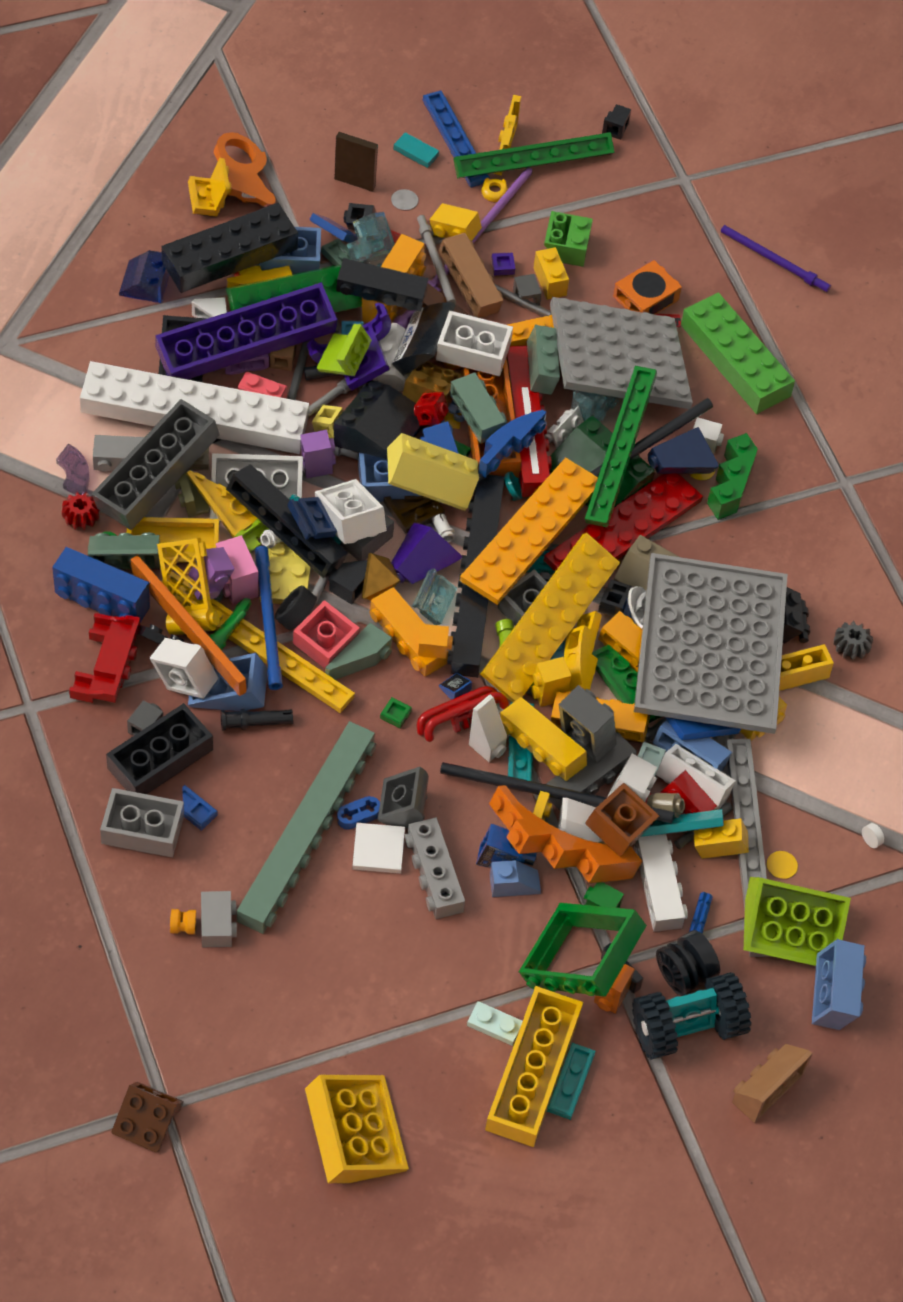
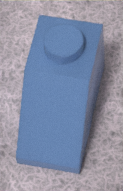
M516 860L491 863L490 884L492 897L541 894L537 869Z

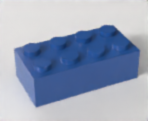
M65 547L52 567L55 593L63 599L73 600L84 608L89 607L103 615L140 617V623L150 609L148 581L68 547Z

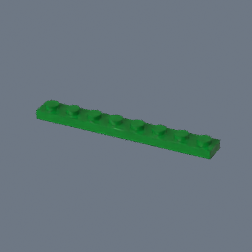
M611 132L457 156L453 160L457 179L610 155L615 153Z
M640 366L634 367L585 516V522L588 524L608 527L657 377L656 369Z

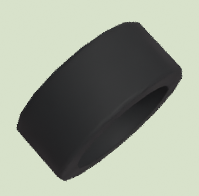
M305 586L297 587L281 603L275 613V619L288 630L296 628L312 611L317 602V597Z

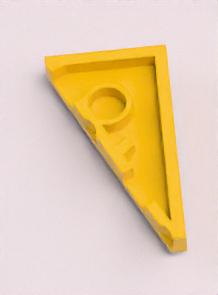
M513 95L509 113L504 119L503 127L505 129L501 130L498 142L501 143L499 150L511 148L519 121L521 96ZM502 172L493 173L502 176Z
M191 470L186 473L187 477L233 538L239 531L246 530L258 519L230 494L223 485L216 484L206 479L202 474Z

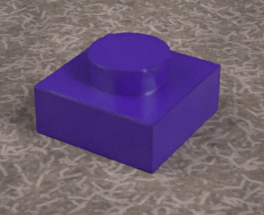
M492 253L491 260L494 275H515L513 253Z

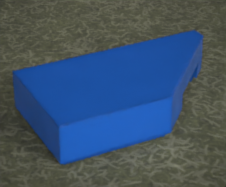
M184 785L182 787L184 817L202 831L218 815V811Z

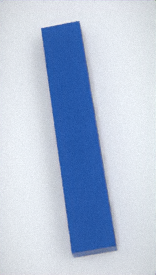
M442 90L423 95L422 100L453 157L476 154ZM488 174L466 177L465 179L470 188L482 185L485 179L489 178L490 180Z

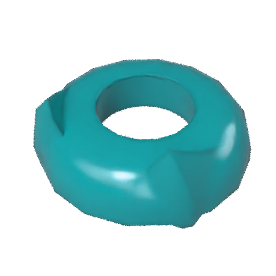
M511 471L506 473L504 481L508 492L513 497L512 501L522 499L518 478Z

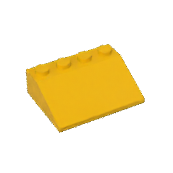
M319 1075L305 1088L328 1183H353L401 1173L409 1169L384 1075Z

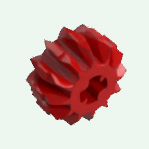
M78 491L76 496L68 495L67 500L62 503V517L65 519L67 526L73 525L75 530L79 526L84 531L86 525L93 527L94 521H99L100 510L97 509L93 496L89 497L87 491L83 495H80Z

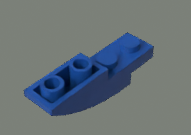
M539 410L520 416L494 432L485 442V455L480 459L478 473L486 478L491 471L497 470L501 460L504 457L507 458L513 450L520 453L524 447L528 448L533 442L534 436L537 433H542L547 425V422H545L547 412Z

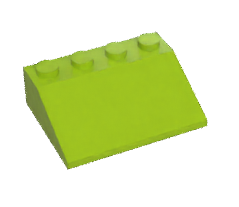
M750 877L745 899L743 950L816 966L817 953L836 939L843 940L851 898L765 878Z

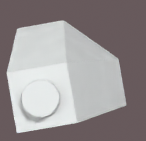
M563 798L558 829L588 841L606 844L585 824L596 807L569 798Z

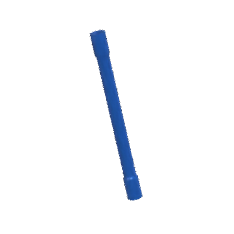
M258 546L255 548V559L259 577L268 664V686L271 690H279L283 687L281 667L279 666L269 571V551L266 546Z

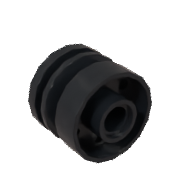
M692 930L679 937L677 943L674 941L670 942L667 946L661 947L656 951L657 964L665 981L679 995L687 994L690 992V989L697 988L699 982L702 984L706 983V979L719 976L720 963L717 954L707 938L697 930Z

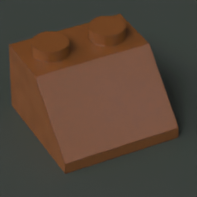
M623 783L593 810L585 824L621 857L636 843L659 815Z

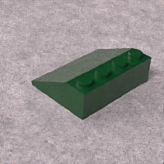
M592 415L577 426L550 455L551 469H549V472L552 473L565 457L588 472L596 469L603 464L613 433ZM638 455L629 460L614 507L653 481L655 470ZM590 498L589 501L586 503V505H587L588 507H589L591 498Z

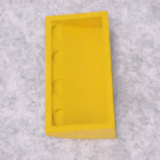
M143 517L132 530L127 528V533L132 535H142L147 532L154 533L155 535H160L161 543L201 538V542H205L206 549L216 548V543L219 542V519ZM189 544L184 551L191 558L195 555L194 544ZM165 547L167 558L173 561L177 552L171 547ZM181 556L177 563L189 562Z

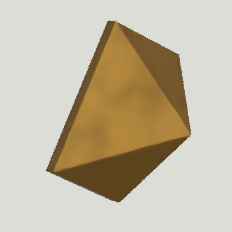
M373 553L368 554L362 599L371 601L399 583L400 579L389 558Z

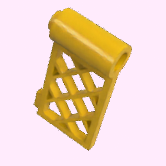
M201 538L157 544L163 584L173 596L178 593L185 599L181 605L205 632L216 630L220 618L211 605L204 556H207L205 542H201ZM189 544H194L195 547L193 558L184 552ZM165 547H171L177 552L173 561L167 558ZM181 556L189 562L185 571H182L176 565ZM192 567L196 568L199 572V578L196 582L188 576ZM172 570H175L181 576L176 584L170 580ZM184 580L193 586L188 595L180 589ZM196 590L202 594L204 604H198L192 599ZM167 615L166 628L168 633L175 636L184 635L185 633Z

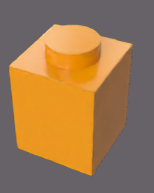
M421 624L418 656L446 659L447 650H452L453 636H448L449 626Z

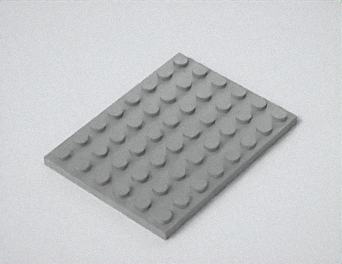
M651 553L634 712L775 734L777 728L788 574Z

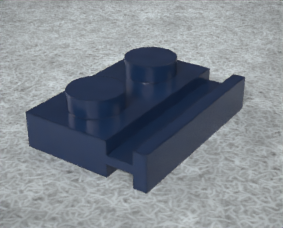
M319 497L299 498L298 501L290 499L287 506L305 540H308L310 537L319 539L335 536L337 530Z

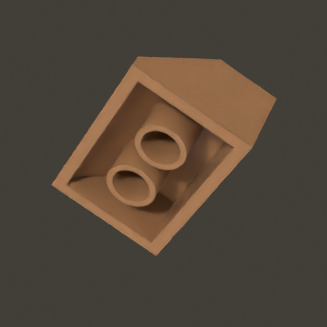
M785 1044L780 1050L775 1048L768 1055V1061L763 1066L759 1064L750 1073L751 1078L747 1082L742 1080L735 1087L732 1103L755 1123L804 1075L813 1053L807 1049Z

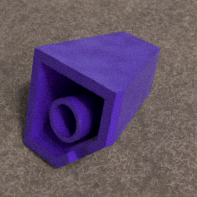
M414 523L391 563L400 579L399 582L414 584L459 561L463 556L432 527Z

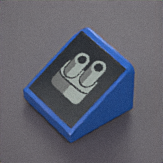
M455 673L439 684V688L452 700L472 690V682L470 679Z

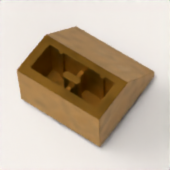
M427 361L415 368L405 380L403 395L417 403L423 393L444 392L449 408L452 402V397L450 396L451 381L461 378L462 375Z

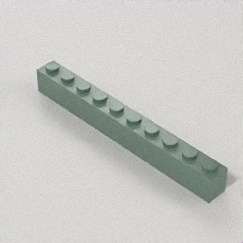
M350 721L348 722L237 909L238 923L262 934L267 927H272L277 917L276 911L279 907L283 908L288 899L287 892L290 887L294 888L299 880L300 875L298 874L301 868L305 869L311 859V851L319 847L322 840L321 834L324 830L327 831L332 824V815L342 807L345 793L351 792L356 774L360 775L365 767L366 757L368 755L372 756L377 745L374 742L375 732Z

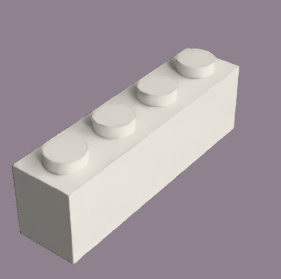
M666 834L640 837L634 847L637 855L642 860L639 869L653 932L681 929L684 920L688 917L686 904H682L681 901L683 890L681 883H677L676 879L678 868L676 861H672L671 857L673 853L672 842L667 840Z

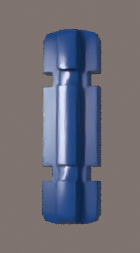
M700 893L689 932L697 930L703 933L713 899L712 894Z

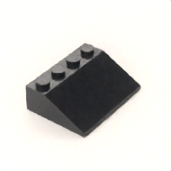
M379 381L367 382L334 423L335 447L388 459L387 447L401 433L415 437L424 426L419 425L418 418L414 414V405L416 403L390 385Z

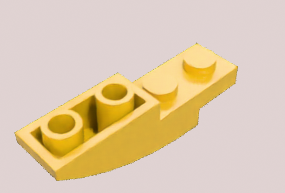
M597 611L582 615L578 620L577 627L572 629L566 637L564 659L571 674L569 692H572L578 685L584 690H590L598 661V658L592 655V651L594 650L602 617Z

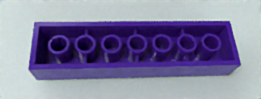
M321 282L155 335V347L167 376L190 379L308 341L312 338L336 332L337 318Z

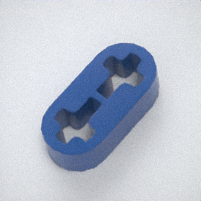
M368 796L343 805L337 812L338 825L343 829H353L357 823L374 821L378 818L380 801L375 797ZM369 805L371 808H374V811L370 812L369 809H366V806ZM344 814L352 816V820L344 818Z

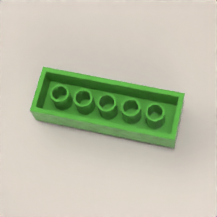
M719 292L684 309L681 327L756 414L791 397L795 380Z

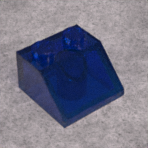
M149 250L129 260L119 296L157 303L162 302L170 276L162 263V252Z

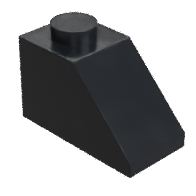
M367 560L342 563L338 569H334L328 578L330 581L329 591L352 605L363 591Z

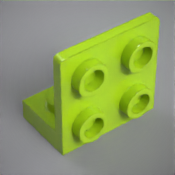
M354 324L348 335L333 334L317 366L318 371L355 376L372 341L361 324Z

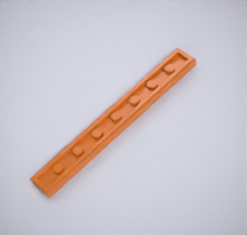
M138 555L131 559L133 575L149 582V593L193 644H198L205 650L210 663L239 696L245 694L247 687L246 678L145 562Z

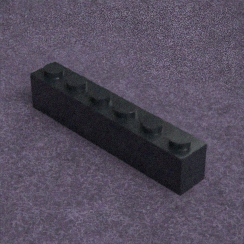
M250 464L233 474L226 490L266 527L273 531L278 538L323 579L329 576L334 569H338L342 565L348 552L331 537L319 539L310 537L308 540H305L287 506L290 499Z

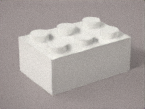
M449 311L437 344L436 360L500 376L511 345L513 327Z

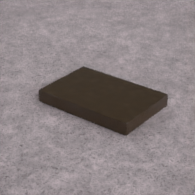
M338 132L336 135L334 179L373 192L376 187L378 144Z

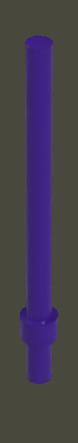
M726 225L722 227L721 233L799 276L808 285H815L825 292L830 290L831 285L818 278V275L812 271L807 272Z

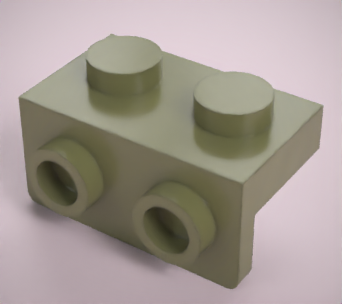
M185 472L174 484L176 490L180 489L181 494H178L181 508H186L188 518L209 513L208 503Z

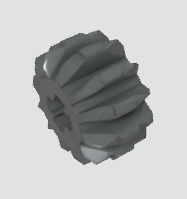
M854 621L850 625L844 622L835 632L833 645L836 646V653L843 652V658L850 656L852 661L856 656L862 659L872 648L873 636L870 635V629H863V623L858 626Z

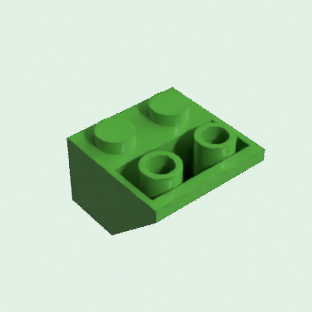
M551 211L544 246L547 249L556 247L562 263L584 267L593 219Z

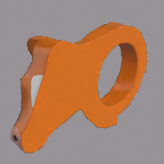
M224 133L220 136L214 148V155L217 161L219 158H224L226 166L229 168L228 180L231 182V192L226 197L235 196L242 202H254L263 207L273 205L276 202L274 194L266 188L257 174L266 165L267 158L265 152H261L254 142L239 133ZM235 146L243 149L251 158L252 163L244 164L235 161L228 155L225 147Z

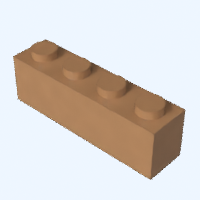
M466 233L443 239L439 253L474 316L482 318L498 313L503 303L502 293L494 285L493 278L485 269L482 258L476 253L473 242L469 240Z

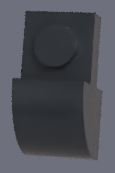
M611 579L601 598L598 612L612 617L619 611L623 613L628 601V593L632 586Z

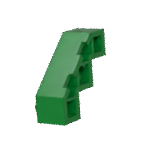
M747 433L727 441L724 453L727 461L719 464L716 481L719 485L710 489L707 504L717 520L738 512L754 466L758 449Z

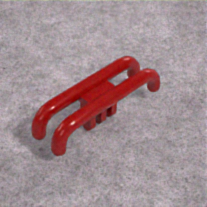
M483 686L422 713L416 724L417 733L420 736H424L427 742H432L434 740L433 731L435 727L448 720H451L455 733L461 731L459 723H461L464 730L469 728L467 719H469L471 724L473 708L488 695H492L495 703H499L502 709H506L509 706V702L506 696L498 692L494 687Z

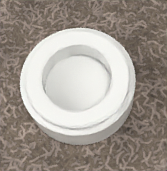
M870 823L862 828L863 839L871 848H877L884 843V834L878 825Z

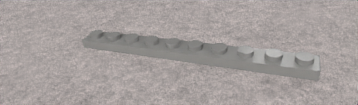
M727 739L726 748L732 752L728 760L729 777L736 780L731 790L734 819L741 818L748 830L749 853L738 854L745 911V899L750 877L767 879L751 739ZM749 951L750 957H772Z

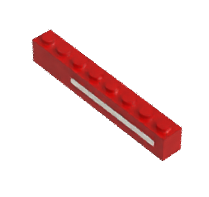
M510 346L506 358L515 419L531 412L545 411L544 405H540L542 393L530 391L527 346ZM547 425L542 433H537L534 436L531 445L528 448L524 447L520 452L521 466L519 478L522 497H531L551 474L549 473V469H551V456H547V452H549V439H545L544 436L547 434Z

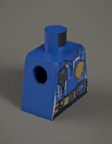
M491 824L480 843L476 865L491 868L492 862L516 860L533 866L537 852L519 854L506 838L510 831Z

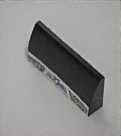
M453 302L432 304L423 307L421 312L415 311L392 361V365L403 376L435 356L437 344L449 311H454L456 306Z

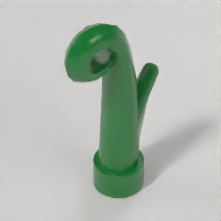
M243 598L235 606L234 612L215 633L209 636L221 650L224 649L226 641L246 616L251 606L250 598Z

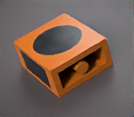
M653 260L616 282L613 297L625 309L656 315L679 301L682 286L666 272L663 266H660Z

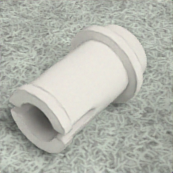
M440 514L436 515L432 522L438 534L448 543L452 542L455 538L454 529L450 528L444 514H441V517Z
M265 530L260 537L263 546L268 548L283 542L271 530Z

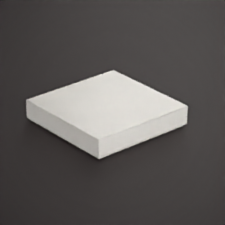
M357 823L352 869L401 874L405 827Z

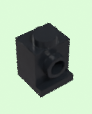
M616 104L613 111H609L604 119L602 134L611 132L613 138L621 140L629 125L631 109Z
M349 203L348 210L344 212V223H346L348 229L369 231V233L374 234L378 214L374 205Z

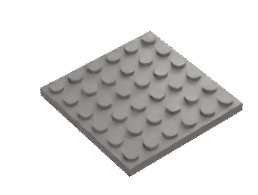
M552 297L550 307L553 325L556 328L557 348L564 389L625 398L634 367L640 366L657 370V377L648 401L649 403L685 409L691 408L693 401L675 318Z

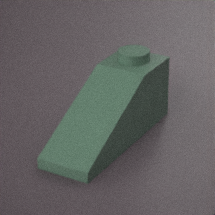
M370 622L325 667V673L336 680L377 665L382 659H387L391 654L392 637Z

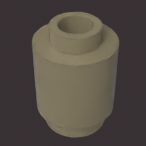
M655 793L650 795L647 800V804L650 807L675 812L674 818H678L685 809L684 799L678 793Z

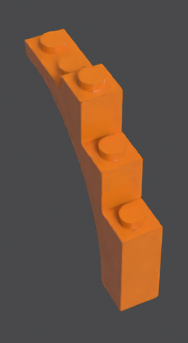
M506 785L498 786L489 802L491 808L510 831L506 838L519 854L542 852L554 869L577 867L589 883L632 879L642 863L641 858L632 847L620 857L607 844L588 841L550 825L518 802Z

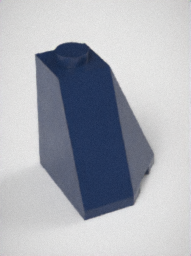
M699 427L653 447L647 454L648 462L653 469L655 468L657 474H710L719 467Z

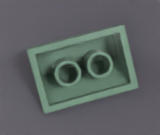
M150 532L143 533L142 535L120 533L118 536L98 533L89 538L88 556L117 569H132L131 559L138 555L150 569H161L157 544L161 543L160 535Z

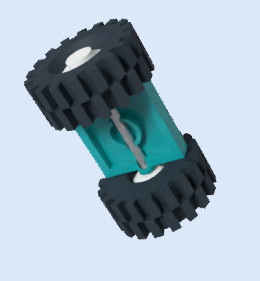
M730 972L708 978L704 985L705 990H699L681 997L677 996L670 1000H666L661 992L634 998L632 1002L633 1022L636 1025L635 1030L639 1036V1042L642 1044V1050L646 1052L647 1058L653 1060L674 1054L678 1050L676 1038L714 1027L716 1032L719 1033V1037L723 1040L749 1033L751 1031L750 1026L752 1025L750 1021L751 1013L748 1009L750 1007L746 1001L747 996L743 992V986L739 983V978L735 976V973Z

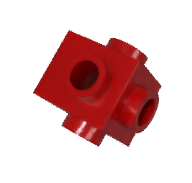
M444 392L423 393L414 405V414L418 418L419 425H429L431 427L440 424L449 412Z

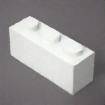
M677 744L664 754L656 773L658 777L670 784L686 770L717 805L714 810L720 809L727 802L736 780Z

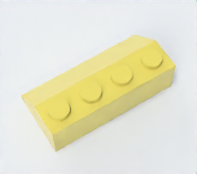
M403 433L387 447L388 483L390 485L464 511L468 508L479 480L477 460Z

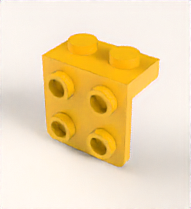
M219 158L211 178L189 177L188 187L193 214L217 217L220 209L224 207L225 198L231 192V182L228 180L229 168L226 166L224 158Z

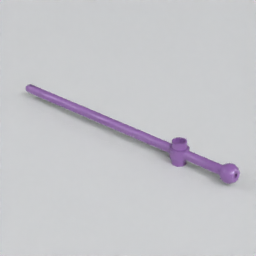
M528 167L521 173L481 221V230L472 240L473 244L531 176V168ZM445 264L443 267L446 275H448L450 271ZM436 275L428 283L441 293L442 289L438 288L440 281ZM407 309L403 315L396 316L392 323H398L407 329L409 320L416 310L411 311Z

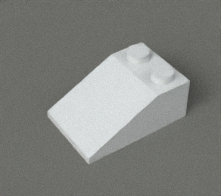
M356 479L314 492L315 497L320 498L337 530L335 535L344 544L355 543L360 539L374 537L379 533L387 531L384 507Z

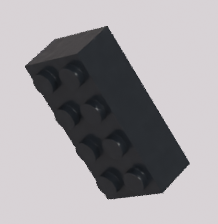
M183 703L106 754L107 769L127 791L148 794L213 751V735Z

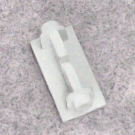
M579 406L574 410H566L556 421L557 425L553 424L547 430L545 439H549V443L553 442L557 449L573 430L584 422Z

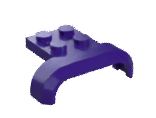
M382 303L375 304L377 309L376 317L363 325L372 341L355 376L344 375L351 391L390 370L380 340L389 333L391 320L385 305ZM312 338L307 344V348L311 358L319 364L328 344L317 343Z

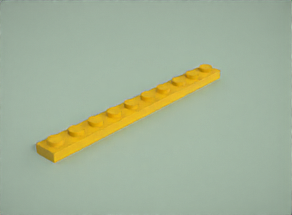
M171 572L170 580L176 584L180 576ZM186 580L180 586V589L187 595L192 589ZM178 593L174 596L180 604L185 600ZM195 594L192 596L195 602L204 604L203 599L197 600ZM211 599L212 608L218 613L220 618L219 625L216 628L217 631L233 611L216 600ZM242 619L229 637V640L250 654L256 653L267 664L264 632L245 619ZM277 641L279 666L283 676L339 713L355 698L353 691Z

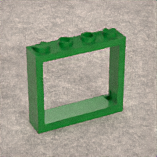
M559 903L518 972L527 982L526 985L532 989H535V986L553 992L563 991L570 994L579 993L588 996L606 997L647 925L637 911L633 909ZM573 926L618 931L593 976L546 971Z

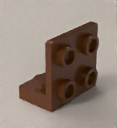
M135 1082L128 1087L111 1133L153 1152H159L172 1117L181 1110L184 1101L140 1082Z

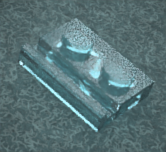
M434 568L428 571L412 606L414 608L417 607L420 613L431 623L439 625L445 617L457 587L443 575H438L436 573L437 570Z

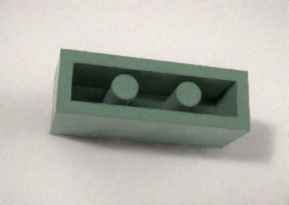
M535 325L527 340L530 391L552 395L560 379L556 328Z
M476 373L451 381L450 396L480 444L486 442L494 432L507 424L504 413L498 410L494 397L488 394L484 381L479 380Z

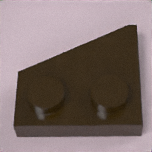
M391 496L384 497L385 506L405 534L409 532L414 523L427 525L432 522L436 515L440 514V517L441 514L445 515V511L438 501L424 496H405V499H391Z

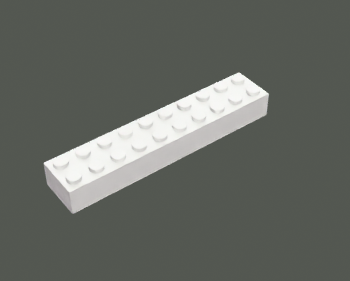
M90 361L80 395L81 413L156 426L174 405L182 399L216 421L220 434L217 439L300 454V435L305 434L309 415V403Z

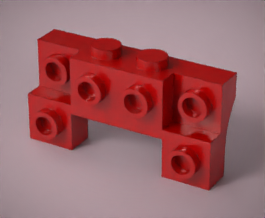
M94 614V625L92 629H89V640L102 642L94 667V675L75 671V682L73 687L70 686L69 689L70 698L93 703L94 699L116 703L120 688L123 687L124 681L130 678L131 660L135 661L138 647L134 646L140 628V617Z

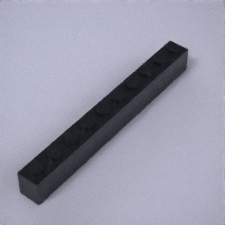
M479 474V480L473 493L475 498L470 501L468 513H472V518H467L466 531L470 532L469 537H464L463 550H467V556L462 555L460 569L466 570L497 535L504 476L488 474L485 478ZM459 574L458 588H462V592L456 595L455 607H459V612H454L452 626H457L456 632L451 631L454 650L448 653L447 665H451V674L453 675L458 673L462 676L478 678L489 599L460 581L461 574Z

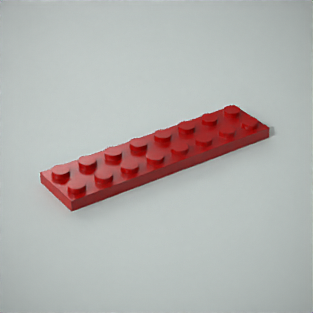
M663 474L614 507L608 527L588 525L547 553L543 561L556 571L580 537L585 533H588L618 560L627 554L640 535L649 539L699 504L703 499V495L681 475Z

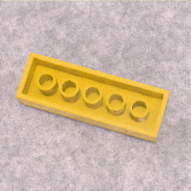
M535 986L489 1112L485 1131L534 1147L581 1014L582 1001Z

